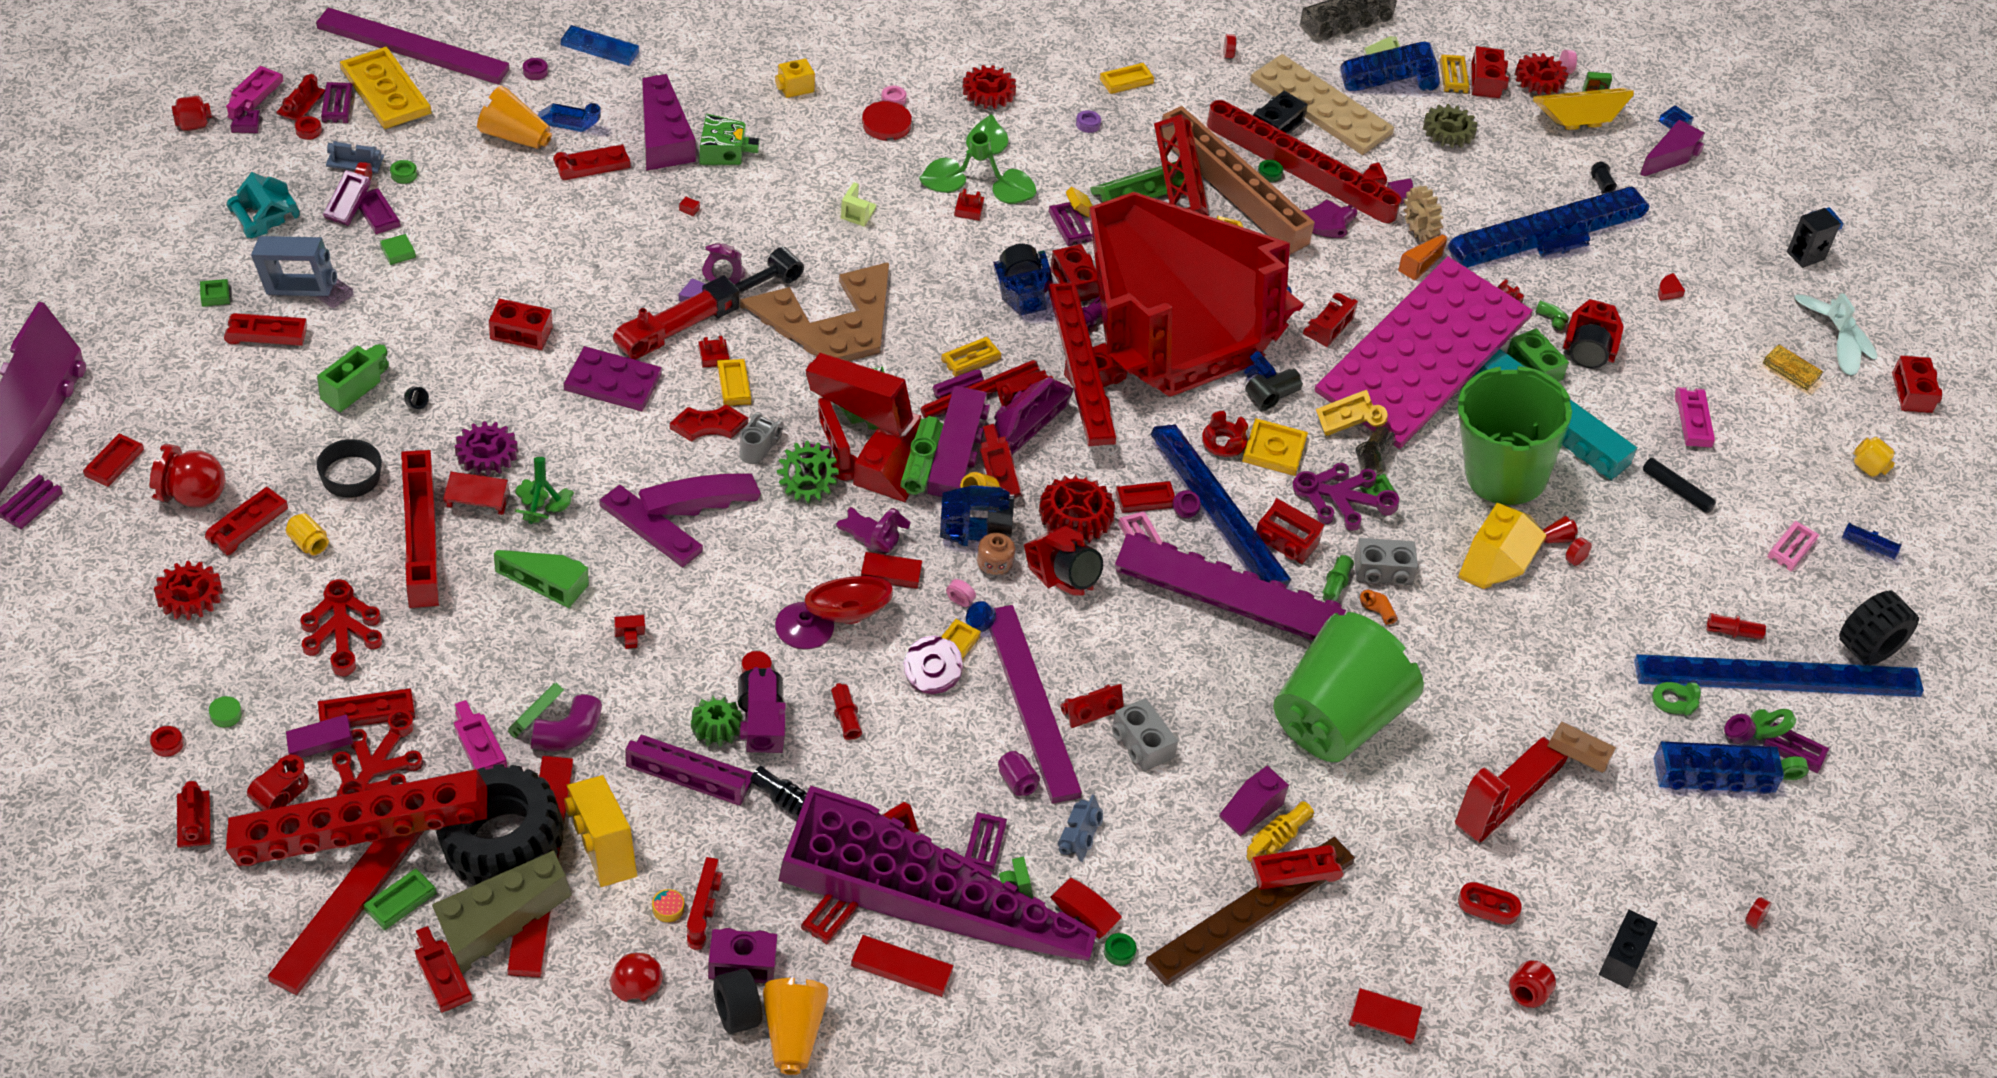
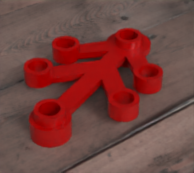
M336 579L327 584L323 592L324 600L311 612L303 614L300 618L301 628L304 631H316L311 636H307L302 640V650L308 656L317 655L321 651V643L335 632L336 652L330 658L331 668L336 675L344 677L350 675L356 669L355 655L352 651H349L348 630L362 638L364 645L368 649H378L381 647L383 640L380 631L371 630L365 626H374L380 622V610L377 607L368 606L354 597V590L347 581ZM346 607L362 615L365 625L347 615ZM331 609H334V615L319 628V619ZM370 614L376 615V616L373 617V618H368V617H367V616L370 615ZM307 621H315L312 624H306ZM370 638H377L376 641H369ZM309 644L316 645L312 648L307 647Z
M397 710L389 715L387 720L389 732L372 756L367 746V733L362 729L351 731L352 739L356 737L363 738L360 741L353 740V744H350V747L355 749L362 771L354 779L350 769L352 766L351 756L343 751L335 753L332 757L333 769L339 772L342 781L337 791V796L392 786L394 782L407 783L406 777L398 773L391 775L387 780L370 782L375 776L404 768L408 771H417L422 767V755L414 750L408 751L403 756L386 760L400 738L408 736L413 731V717L408 711ZM410 759H417V760H418V761L415 762V763H409V762H408ZM339 760H346V761H347V762L344 763V764H338V763H337Z

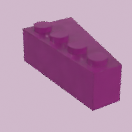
M667 74L642 78L646 171L696 162V139Z
M954 385L928 479L927 494L961 501L963 493L960 484L964 476L969 474L970 468H975L978 455L976 447L977 444L982 442L984 433L982 427L984 421L989 416L990 404L986 403L987 392Z

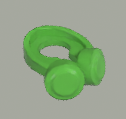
M1665 682L1654 688L1652 701L1664 712L1687 716L1691 715L1699 707L1701 690L1697 683H1687L1686 686L1674 682ZM1664 691H1672L1678 697L1684 698L1685 701L1668 702L1663 698L1662 693Z
M1758 709L1751 715V719L1756 724V731L1753 737L1760 741L1763 738L1768 739L1783 735L1796 724V717L1789 709H1779L1771 713L1765 709ZM1784 717L1780 724L1774 727L1770 726L1776 719Z

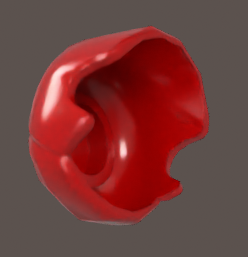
M635 952L624 955L615 964L609 982L612 992L622 1001L627 1002L630 999L646 1001L648 997L659 991L664 976L661 965L650 954Z

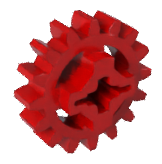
M1532 53L1531 57L1524 55L1523 59H1519L1514 75L1517 76L1516 82H1522L1520 87L1529 88L1528 92L1537 91L1538 95L1545 92L1547 95H1551L1552 91L1557 94L1560 89H1564L1568 78V73H1566L1567 67L1561 66L1562 61L1555 62L1554 56L1547 57L1545 53L1537 56V54Z
M982 65L980 70L973 67L972 72L967 71L966 77L963 78V95H967V101L974 100L975 106L983 104L984 109H987L989 105L997 109L998 104L1005 107L1007 102L1013 101V96L1016 94V79L1011 78L1012 74L1010 72L1004 73V68L996 70L995 65H992L990 68Z
M186 561L184 567L175 563V570L164 569L165 577H157L158 586L154 587L158 607H163L164 614L166 615L173 612L175 619H178L182 614L186 615L187 620H191L192 614H197L201 618L203 617V610L206 609L212 612L214 610L213 603L221 602L220 594H223L220 575L219 573H214L212 566L204 569L203 562H198L196 566H192L190 561Z

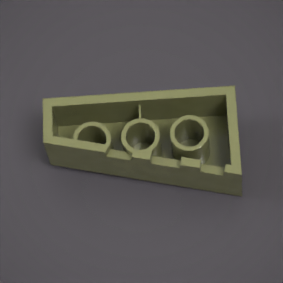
M553 850L432 904V907L463 975L472 968L471 964L482 956L486 958L496 951L495 946L509 936L513 938L514 935L523 931V926L534 918L539 920L572 896L566 875Z

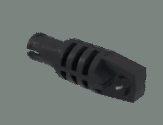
M759 766L753 772L750 782L767 792L774 804L798 820L807 795L806 791L793 784L789 779L781 780L766 770L765 767Z

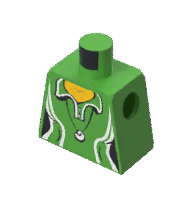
M706 114L700 142L699 165H740L743 152H759L760 138L746 137V124L742 121Z

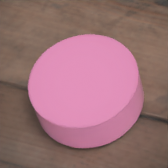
M1563 50L1560 55L1559 61H1562L1561 66L1567 67L1566 73L1572 74L1576 68L1577 55L1574 50Z
M888 86L882 90L881 101H892L904 105L907 94L899 86Z
M960 579L952 580L946 588L948 597L962 607L970 606L976 598L974 589Z

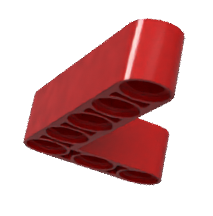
M1542 737L1500 776L1497 777L1487 768H1482L1468 785L1455 820V825L1478 843H1481L1563 767L1568 756L1548 747L1550 740Z

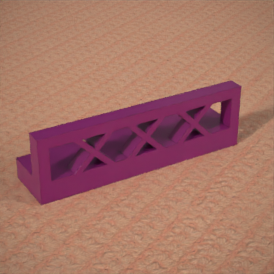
M642 734L637 742L630 740L625 749L626 767L741 806L752 784L750 778L753 772Z

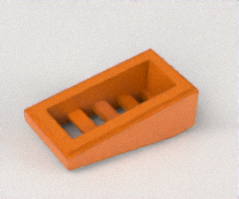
M1442 234L1403 253L1398 271L1412 280H1417L1443 256L1447 236Z

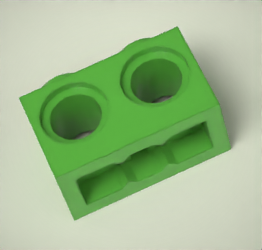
M1537 328L1513 337L1507 351L1509 356L1525 367L1546 373L1558 382L1564 379L1569 361Z

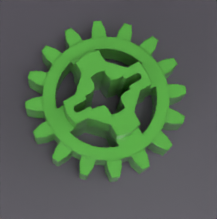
M805 441L803 448H800L798 443H794L795 451L791 452L786 449L785 453L788 458H779V464L783 466V469H778L777 475L784 476L779 481L781 487L788 485L785 493L789 496L794 492L795 501H799L802 496L805 497L807 503L811 502V497L813 496L818 501H822L821 493L825 492L830 495L831 491L828 486L837 485V481L832 478V476L839 474L837 468H832L837 463L835 457L828 459L831 453L830 449L827 448L822 452L819 442L816 443L814 448L810 446L809 441ZM806 454L814 455L812 458L801 457ZM791 464L795 468V475L792 477V480L789 477ZM824 464L827 467L825 480L820 476V470L824 467ZM800 465L807 469L812 468L816 480L812 476H804ZM804 486L815 487V489L803 490L802 488Z

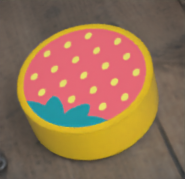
M673 889L659 891L652 900L653 915L662 922L678 920L684 913L683 896Z

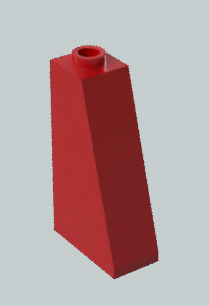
M819 353L805 370L810 391L894 436L900 437L913 420L906 381L903 378L824 353Z

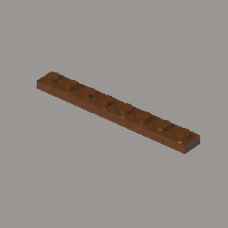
M1335 836L1320 845H1331L1334 847L1337 854L1336 863L1341 865L1342 870L1353 864L1355 857ZM1327 880L1263 890L1256 886L1148 956L1145 964L1167 986Z

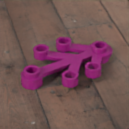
M1336 463L1333 468L1317 475L1310 471L1300 472L1293 480V491L1298 496L1307 497L1317 510V519L1323 524L1333 522L1334 509L1325 504L1320 494L1329 496L1345 518L1344 525L1346 529L1350 531H1356L1361 527L1362 518L1359 513L1353 510L1348 501L1376 507L1381 514L1386 516L1394 514L1399 508V496L1392 490H1384L1378 496L1353 490L1360 486L1371 488L1376 484V473L1372 469H1364L1360 474L1348 479L1349 466L1345 463ZM1365 477H1370V478H1372V479L1366 480V479H1364V478H1365ZM1333 479L1340 482L1335 485L1325 484ZM1323 513H1328V514H1330V515H1329V516H1323L1322 514H1323ZM1349 520H1356L1357 522L1351 523Z

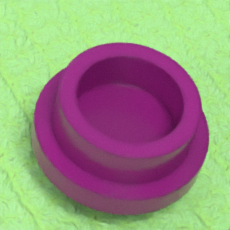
M1180 491L1173 499V509L1182 518H1192L1200 510V499L1192 491Z

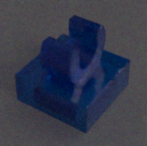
M1258 350L1250 356L1254 365L1247 367L1244 371L1248 379L1255 374L1264 375L1266 378L1277 374L1275 368Z

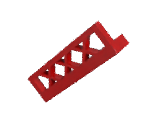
M1180 114L1154 123L1169 203L1177 206V202L1183 194L1189 198L1190 207L1185 209L1209 216L1191 121ZM1174 125L1175 133L1171 140L1168 141L1164 138L1162 129ZM1173 147L1178 149L1180 153L1175 164L1168 161V154ZM1177 171L1182 172L1185 178L1180 188L1174 186L1172 181Z

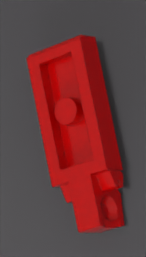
M994 423L983 426L987 441L981 443L982 448L980 451L987 475L997 479L1000 486L999 494L1014 495V499L1022 497L1016 468L1006 437L999 438L997 427L994 426Z
M428 926L415 930L420 946L419 949L414 950L416 961L440 1012L443 1013L472 1001V994L447 941L444 942L443 939L435 941Z

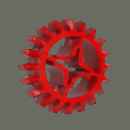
M1076 474L1072 479H1069L1064 475L1061 481L1054 479L1052 485H1047L1040 497L1038 511L1039 516H1041L1042 525H1047V531L1067 526L1083 534V538L1090 543L1093 537L1100 539L1102 534L1107 533L1115 516V502H1113L1112 493H1107L1106 486H1099L1098 480L1091 482L1087 476L1084 479H1078ZM1060 503L1062 508L1059 509L1056 505ZM1095 508L1097 510V513L1094 514L1092 512V509Z

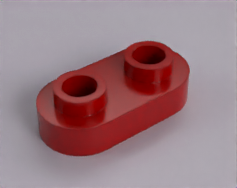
M1478 882L1466 883L1461 888L1458 896V904L1466 913L1503 925L1516 922L1522 910V904L1514 894ZM1499 909H1504V910H1506L1508 913L1503 912V911H1500Z

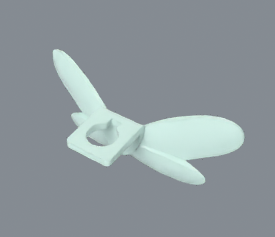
M1844 293L1839 294L1836 300L1832 299L1831 305L1807 295L1798 294L1794 296L1800 304L1829 316L1840 331L1837 340V359L1844 373L1852 376L1858 372L1861 362V350L1871 359H1877L1878 355L1871 341L1856 325V321L1852 316L1855 308Z

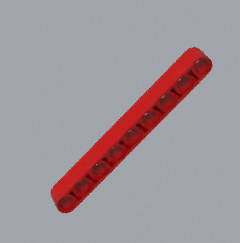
M1215 100L1210 104L1207 127L1214 133L1265 160L1279 162L1283 166V170L1344 203L1353 205L1357 210L1382 223H1392L1396 220L1401 196L1394 190L1229 102Z

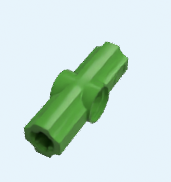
M928 416L920 420L915 439L911 443L910 455L901 480V487L909 494L917 495L925 491L943 428V423L936 417Z

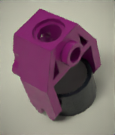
M755 667L754 669L747 670L738 679V705L745 712V721L740 723V740H745L746 752L783 753L786 702H784L783 678L771 668Z

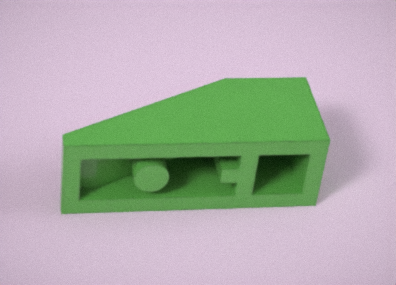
M496 550L494 553L495 572L567 608H570L589 586L588 567L580 561L572 560L564 555Z

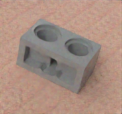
M1358 539L1354 553L1356 581L1370 584L1413 585L1418 570L1415 541Z
M1147 698L1115 711L1112 725L1113 735L1118 741L1123 742L1128 749L1131 760L1134 763H1138L1144 772L1175 758L1178 740Z

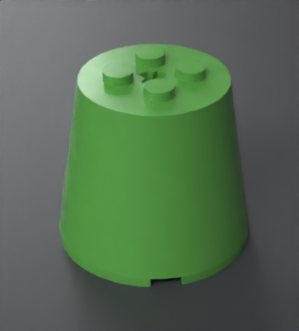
M1518 366L1517 370H1501V367H1495L1475 375L1462 388L1458 400V415L1467 482L1477 495L1493 503L1517 505L1529 502L1545 490L1572 417L1569 394L1553 377L1528 367Z
M1347 612L1345 615L1334 613L1324 623L1276 696L1273 708L1280 725L1294 742L1321 760L1340 762L1419 699L1424 689L1422 673L1417 663H1410L1403 653L1406 647L1383 626L1357 613Z

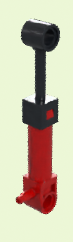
M779 247L768 258L767 264L769 268L736 284H733L723 275L702 285L701 293L654 316L647 312L645 308L639 309L637 318L623 323L615 330L613 342L630 359L637 360L664 346L666 338L713 315L719 319L739 309L740 293L775 276L780 277L785 283L797 280L804 271V264L788 248Z

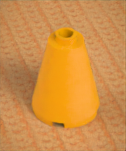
M502 85L498 86L489 96V99L492 101L488 107L483 106L477 121L479 131L539 149L541 146L546 147L552 137L550 126L508 88Z
M779 978L765 983L763 999L774 1066L779 1068L782 1074L798 1075L801 1073V1070L808 1067L829 997L828 987L823 983L806 979V985L795 984V978Z

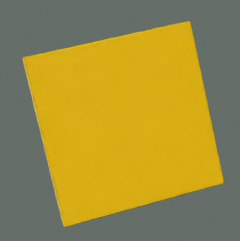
M1255 418L1242 462L1296 476L1308 432Z

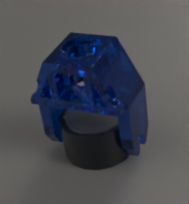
M1025 243L1008 247L1002 252L999 260L993 262L1002 300L1020 316L1047 310L1050 300L1048 289L1049 284H1053L1046 252L1042 250L1038 251L1037 254L1036 248ZM1027 285L1032 286L1031 288L1024 289Z
M975 485L943 492L940 538L957 542L962 546H968V540L980 541L990 533H1001L1011 537L1014 495H1010V492L1001 487ZM970 510L988 511V518L970 517Z

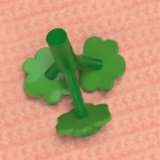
M545 457L534 458L535 480L531 482L528 479H524L521 485H518L515 489L516 495L522 498L521 501L524 505L531 504L530 511L515 509L516 513L523 515L522 520L528 521L529 524L540 523V519L549 518V516L536 513L537 508L544 505L545 500L549 496L548 492L552 497L545 506L546 512L552 511L553 513L565 510L570 505L571 497L574 495V492L568 488H564L557 493L546 480Z

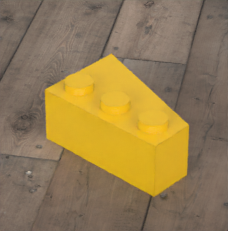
M604 775L568 784L569 797L564 799L565 808L568 816H573L575 830L582 837L584 849L588 853L600 887L637 877L631 828Z

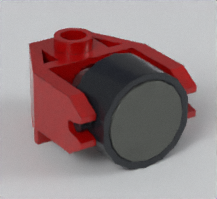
M1589 299L1572 313L1562 349L1569 350L1570 348L1569 355L1577 365L1594 369L1605 365L1607 360L1615 362L1624 329L1616 306Z
M1063 526L1050 530L1024 544L1029 569L1048 589L1056 586L1071 595L1079 596L1085 595V589L1094 590L1093 585L1102 574L1103 558L1096 549L1084 543L1083 534Z

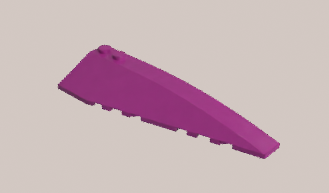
M38 302L9 349L11 353H14L10 363L3 362L0 369V375H2L0 382V493L9 484L37 446L65 399L71 397L78 378H82L86 371V363L83 361L80 347L44 302Z
M810 785L785 852L778 881L824 896L830 894L833 895V899L849 904L854 901L859 904V907L975 939L1089 961L1097 931L1063 912L1056 913L1045 906V902L1035 896L1031 899L1018 892V887L1008 881L1002 884L1001 881L992 877V872L949 848L942 849L931 842L932 839L922 833L917 835L904 827L905 823L893 817L890 820L879 813L880 809L873 805Z

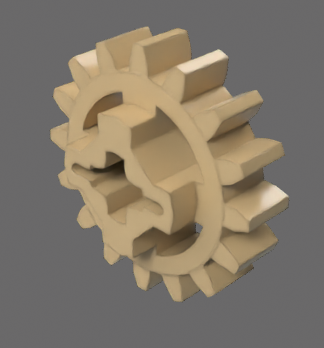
M1427 186L1411 188L1409 192H1406L1408 199H1404V203L1407 206L1404 209V212L1407 214L1405 215V220L1407 224L1410 223L1409 230L1414 231V236L1416 238L1419 237L1420 242H1427L1441 235L1439 229H1442L1443 225L1440 220L1444 219L1443 215L1440 214L1442 213V207L1440 204H1437L1438 197H1433L1432 189L1428 190Z

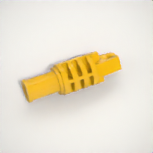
M1301 801L1286 815L1282 814L1274 818L1251 839L1252 843L1247 847V860L1251 862L1255 856L1278 853L1279 850L1297 836L1298 829L1314 817L1313 808L1307 802Z

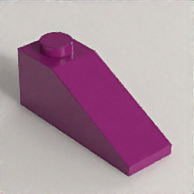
M1678 120L1646 156L1640 175L1645 177L1688 163L1694 155L1698 157L1705 145L1702 142L1705 132Z

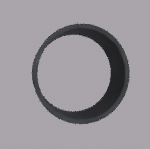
M346 439L330 444L320 453L317 459V470L324 487L330 493L339 497L352 498L367 494L376 487L380 479L382 460L379 451L370 443L357 439ZM345 457L366 459L376 468L375 473L371 477L355 484H339L325 477L327 468L333 462Z

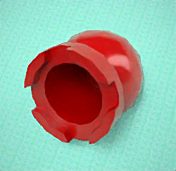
M167 443L160 447V450L163 451L160 460L154 459L150 473L149 488L155 489L156 492L152 496L153 500L168 503L173 497L178 503L188 507L203 508L213 504L218 499L226 485L225 470L216 457L201 450H189L182 454L179 446Z

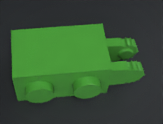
M375 344L367 350L357 345L317 375L320 399L341 413L381 382L380 375L389 368V361L386 359L388 351L385 345Z

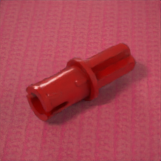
M1709 613L1706 630L1732 635V638H1736L1738 635L1761 640L1765 637L1766 625L1740 620V616H1735L1734 618Z
M837 683L831 689L836 707L834 715L840 721L844 739H857L862 735L857 718L858 707L852 701L848 685Z

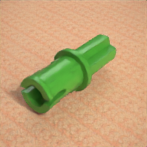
M1340 555V558L1337 557L1333 569L1327 573V583L1322 591L1324 601L1333 600L1336 602L1342 589L1348 585V576L1354 566V561L1349 556Z

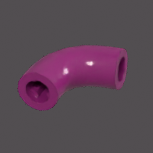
M577 695L573 698L570 713L565 719L560 721L535 719L531 749L565 751L581 745L593 734L601 715L602 702L592 695Z

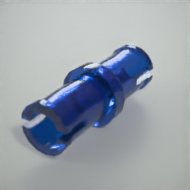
M1586 230L1569 235L1565 233L1558 234L1556 238L1538 241L1537 251L1541 257L1559 252L1562 254L1569 253L1571 249L1589 246L1590 236Z
M1850 522L1842 535L1843 539L1865 547L1866 551L1871 552L1873 550L1892 558V560L1896 559L1902 546L1900 543L1880 536L1879 532L1875 530L1870 532Z

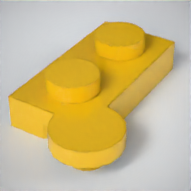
M1367 390L1316 409L1326 436L1365 421L1373 427H1381L1388 420L1387 410L1381 405H1373Z

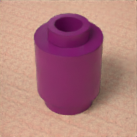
M1009 751L999 759V773L1016 796H1028L1037 789L1040 777L1023 754H1019L1017 751Z

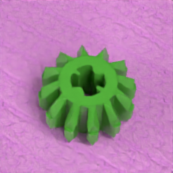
M712 695L709 702L701 699L699 707L693 708L691 729L692 732H695L697 741L705 740L707 747L713 742H717V745L721 748L724 740L732 744L734 736L740 735V723L743 720L741 711L738 710L736 702L728 703L726 696L721 700H716Z

